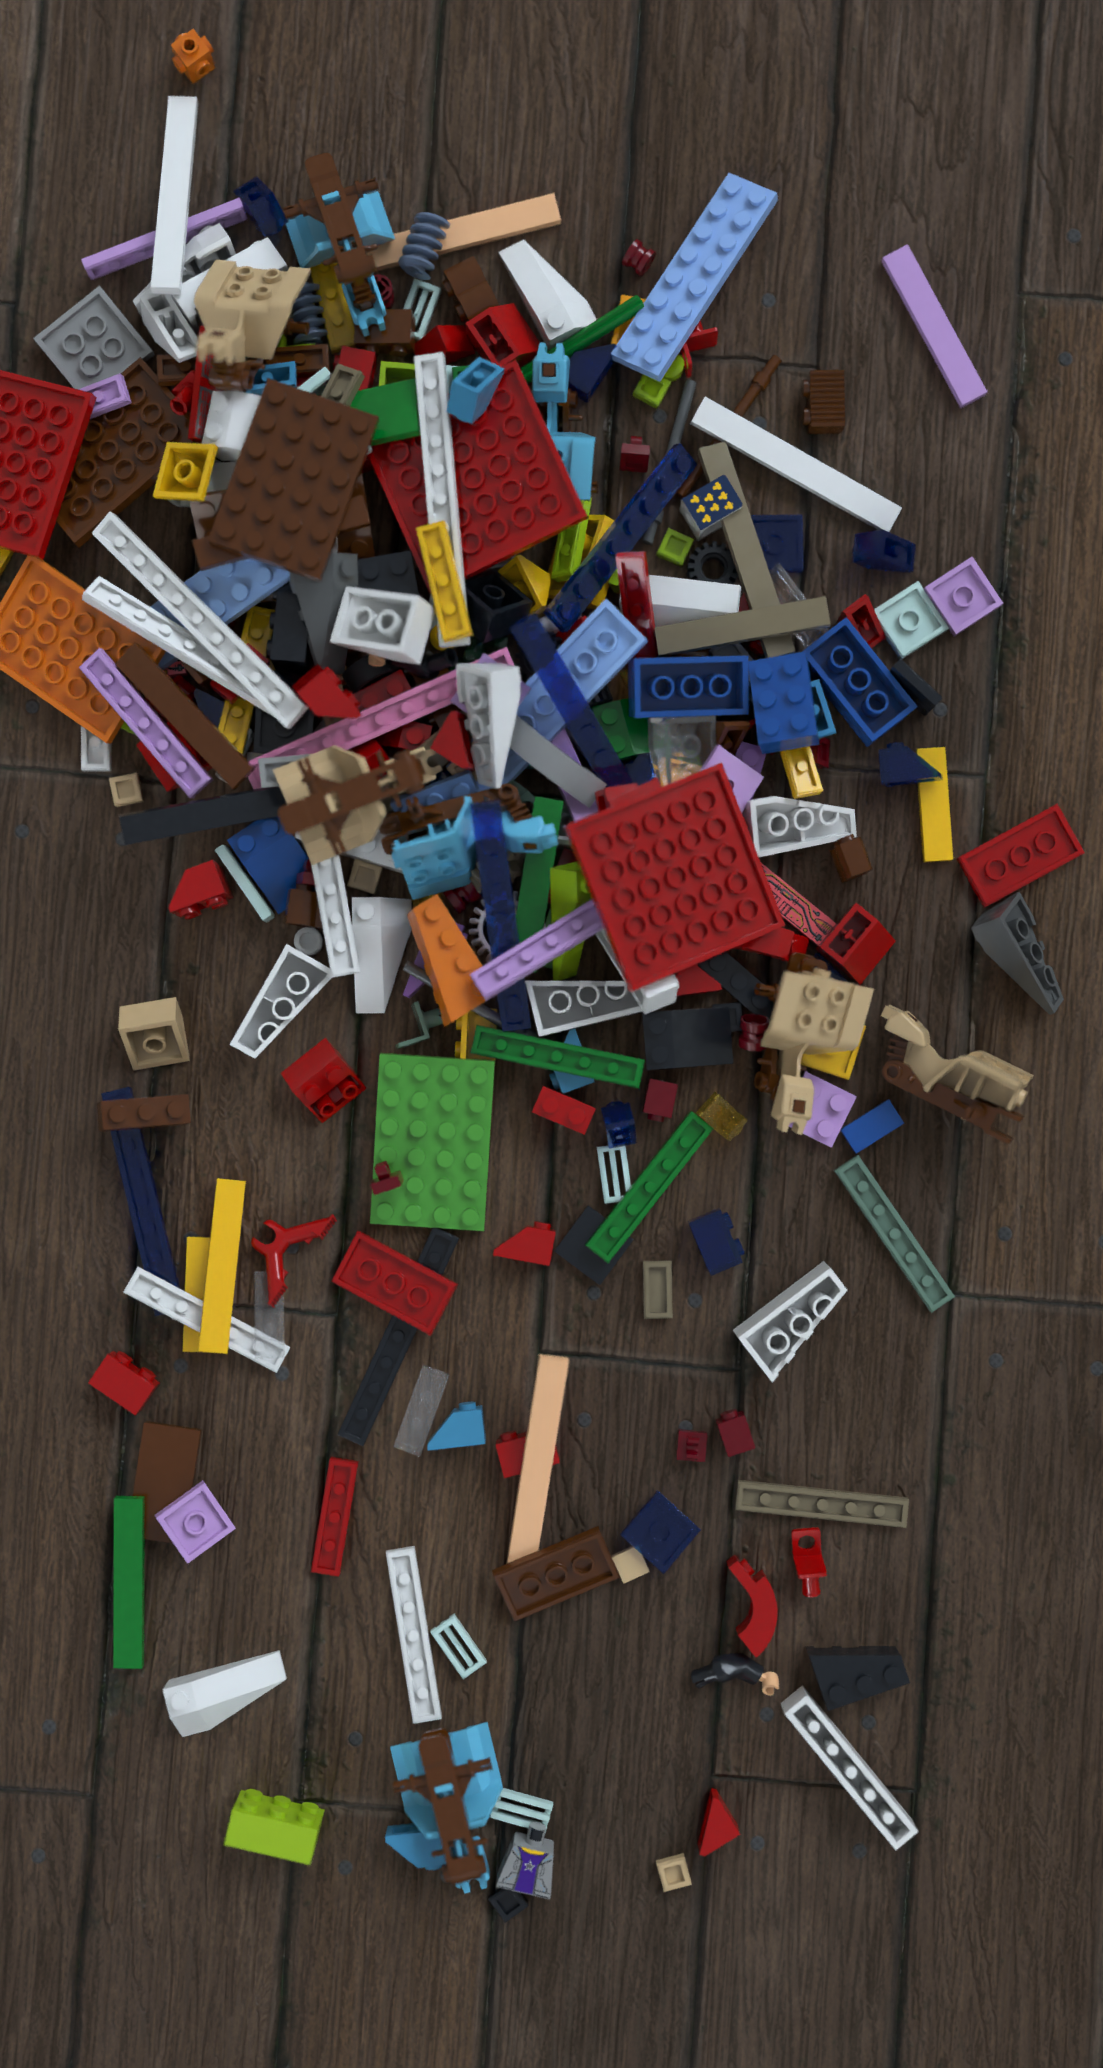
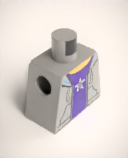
M531 1822L527 1834L520 1832L513 1834L498 1869L496 1887L550 1899L554 1841L544 1838L546 1832L544 1824Z

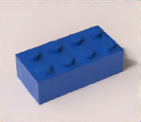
M847 617L802 651L806 652L812 679H819L823 693L867 748L918 707Z
M748 656L632 658L628 662L629 717L749 714Z

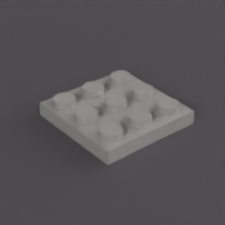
M100 286L33 338L74 389H81L119 373L121 374L139 357L146 362L155 355Z

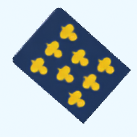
M722 475L681 500L680 512L699 541L722 528L720 520L742 508L743 503L726 475Z

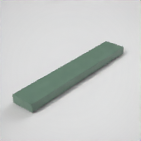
M856 1155L836 1168L834 1172L928 1310L932 1313L955 1297L860 1156Z

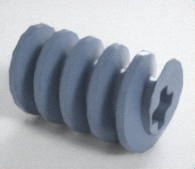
M420 212L414 216L415 224L410 227L411 234L406 238L407 245L403 247V255L399 258L398 262L399 266L412 277L429 280L431 277L425 270L433 271L435 269V266L429 260L436 261L439 258L433 249L441 250L443 247L436 239L444 240L446 238V233L440 228L448 229L450 228V223L436 214Z
M305 282L292 306V313L289 318H293L296 322H308L310 326L308 335L293 333V336H295L293 340L294 345L322 344L321 337L328 334L326 329H319L318 327L326 323L325 318L316 316L324 312L323 307L315 306V303L322 300L321 296L313 295V292L320 289L319 284Z

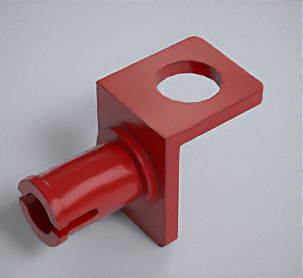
M701 320L680 350L687 378H690L692 375V360L689 352L717 345V328L703 330Z
M191 370L171 390L175 397L171 400L170 407L177 415H184L187 411L191 413L194 370Z
M818 1527L793 1529L791 1531L793 1561L799 1579H802V1593L806 1597H817L821 1593L819 1577L827 1576L821 1551L820 1529ZM806 1535L813 1537L815 1540L813 1546L810 1548L800 1547L798 1542L801 1537Z

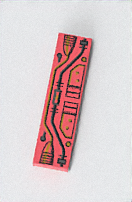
M762 864L782 918L805 937L810 938L809 940L816 946H819L836 923Z

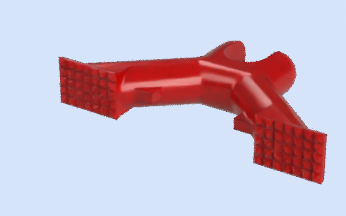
M333 1214L330 1217L289 1228H284L273 1220H266L263 1224L275 1232V1240L271 1244H263L252 1237V1247L266 1257L269 1300L267 1304L270 1307L274 1308L283 1293L288 1289L284 1282L288 1272L283 1268V1254L292 1244L303 1241L310 1244L314 1238L323 1240L328 1231H330V1228L333 1227L332 1225L337 1222Z

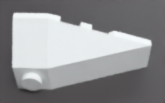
M220 223L204 227L199 234L186 244L182 283L211 268L215 260H226L236 254L231 239ZM151 282L133 300L140 316H142L140 297L152 293Z
M504 663L456 664L457 694L459 703H465L468 719L464 720L466 730L470 729L474 741L471 747V754L478 784L495 789L501 788L520 701L521 677L519 667Z
M352 897V928L360 973L354 974L356 1014L385 1013L395 978L412 930L407 914L412 910L411 899Z

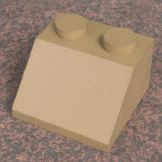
M176 997L120 1006L118 1030L133 1071L189 1061L190 1057L183 1016Z

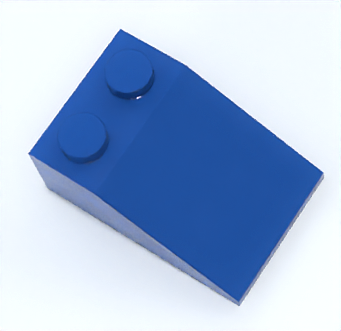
M279 816L254 821L227 839V841L276 912L280 914L286 909L288 890L295 889L297 874L305 872L304 862L309 857L300 843L294 838V834L291 835L285 832Z

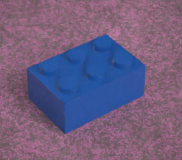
M806 652L748 661L758 743L762 754L820 745Z

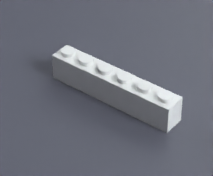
M803 1685L781 1702L782 1709L787 1718L895 1850L918 1833L912 1818Z

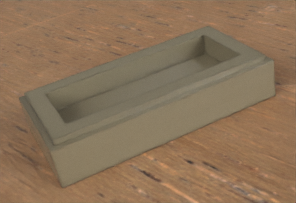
M671 1260L643 1261L644 1319L673 1318Z

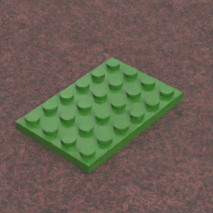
M380 1053L373 1179L378 1178L374 1169L376 1164L387 1161L391 1173L401 1171L404 1182L401 1187L374 1195L372 1191L370 1224L484 1231L495 1060Z

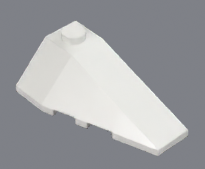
M524 239L499 252V256L548 350L597 320L587 300Z
M649 575L655 627L739 611L740 585ZM620 596V599H619L620 612H621V614L623 615L622 603H621V596Z
M769 796L747 801L742 813L758 857L831 843L851 834L857 837L855 809Z
M280 1650L169 1679L163 1688L169 1717L181 1736L185 1737L211 1730L285 1681L287 1676Z

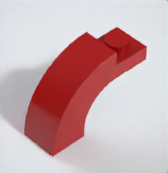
M778 928L732 949L750 951L788 962L790 955L794 952L806 954L810 938L795 934L794 931L785 928Z
M734 1554L726 1563L750 1595L749 1612L743 1622L735 1629L740 1639L757 1658L768 1646L774 1634L778 1613L777 1602L765 1573L760 1570L752 1576L755 1571L745 1558L740 1561Z

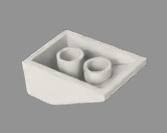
M213 391L202 444L217 445L216 457L221 461L238 460L261 398L260 395L238 391Z
M346 587L330 642L393 661L420 665L436 610L420 596Z

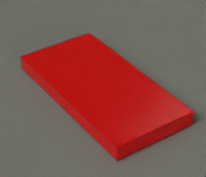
M1057 803L956 859L983 908L1081 856L1085 852Z
M357 1231L331 1281L430 1336L436 1329L458 1286L454 1281L361 1231Z

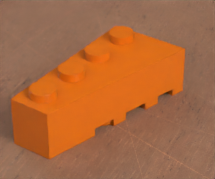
M436 894L413 908L407 914L418 950L421 952L427 976H429L434 991L433 995L436 1004L438 1003L442 1015L441 1019L445 1027L485 1002L484 997L470 977L471 973L483 966L440 897Z

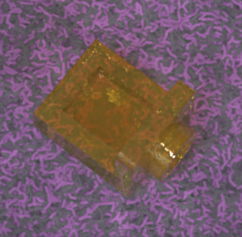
M716 1092L696 1112L708 1125L728 1141L737 1136L747 1122L743 1115L737 1112Z

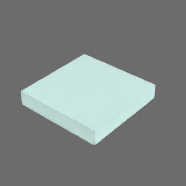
M919 581L874 609L886 640L900 660L949 629Z

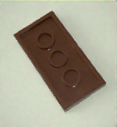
M151 1421L144 1422L133 1496H145V1539L173 1543L154 1515L193 1488L202 1429Z
M599 1526L492 1570L493 1577L514 1622L620 1578Z

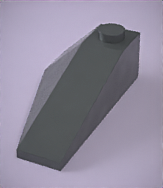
M331 553L321 583L290 572V585L293 594H297L301 610L298 612L301 621L305 620L309 634L307 642L314 665L319 664L323 669L328 666L335 674H343L348 648L330 642L345 588H358L357 554Z
M1017 892L983 913L971 929L975 940L980 943L984 952L1051 1015L1056 1012L1064 999L1052 967L1046 965L1043 959L1042 950H1045L1043 941L1037 942L1032 929V926L1036 925L1033 914L1021 893Z

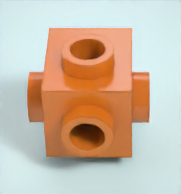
M194 28L187 33L180 34L171 44L174 53L172 61L181 74L185 73L193 84L216 68L211 55L214 50L205 36L200 38Z

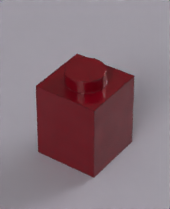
M648 1079L642 1112L648 1113L647 1119L664 1122L665 1117H672L678 1084Z
M731 1409L721 1413V1418L715 1421L727 1456L731 1457L755 1449L743 1411L737 1412L736 1409Z

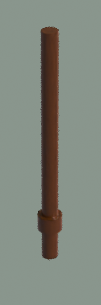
M772 355L762 371H757L751 380L752 385L732 412L743 417L761 391H765L771 382V376L782 362L778 356ZM713 438L708 446L721 443V441ZM698 459L675 492L681 499L687 496L704 472L700 459Z

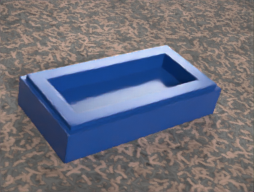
M887 1099L841 1128L840 1131L853 1152L857 1154L904 1124L890 1100Z

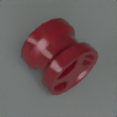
M636 239L627 250L622 264L626 267L634 268L635 273L642 277L651 266L656 252L653 249H646L643 247V242Z

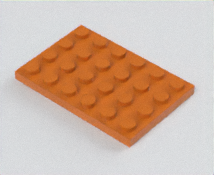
M27 556L0 602V670L102 741L111 744L123 725L124 720L79 667L98 648L103 649L114 663L134 643L139 644L157 664L160 663L166 651L83 601L82 596L86 589L42 559Z

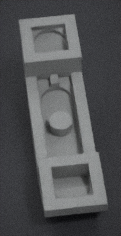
M516 715L509 748L552 782L590 808L596 800L594 792L604 789L607 784L587 768L578 764Z

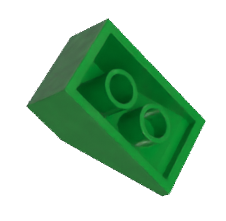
M628 698L592 707L591 714L606 767L688 746L686 738L677 745L674 744L659 723L665 717H629Z

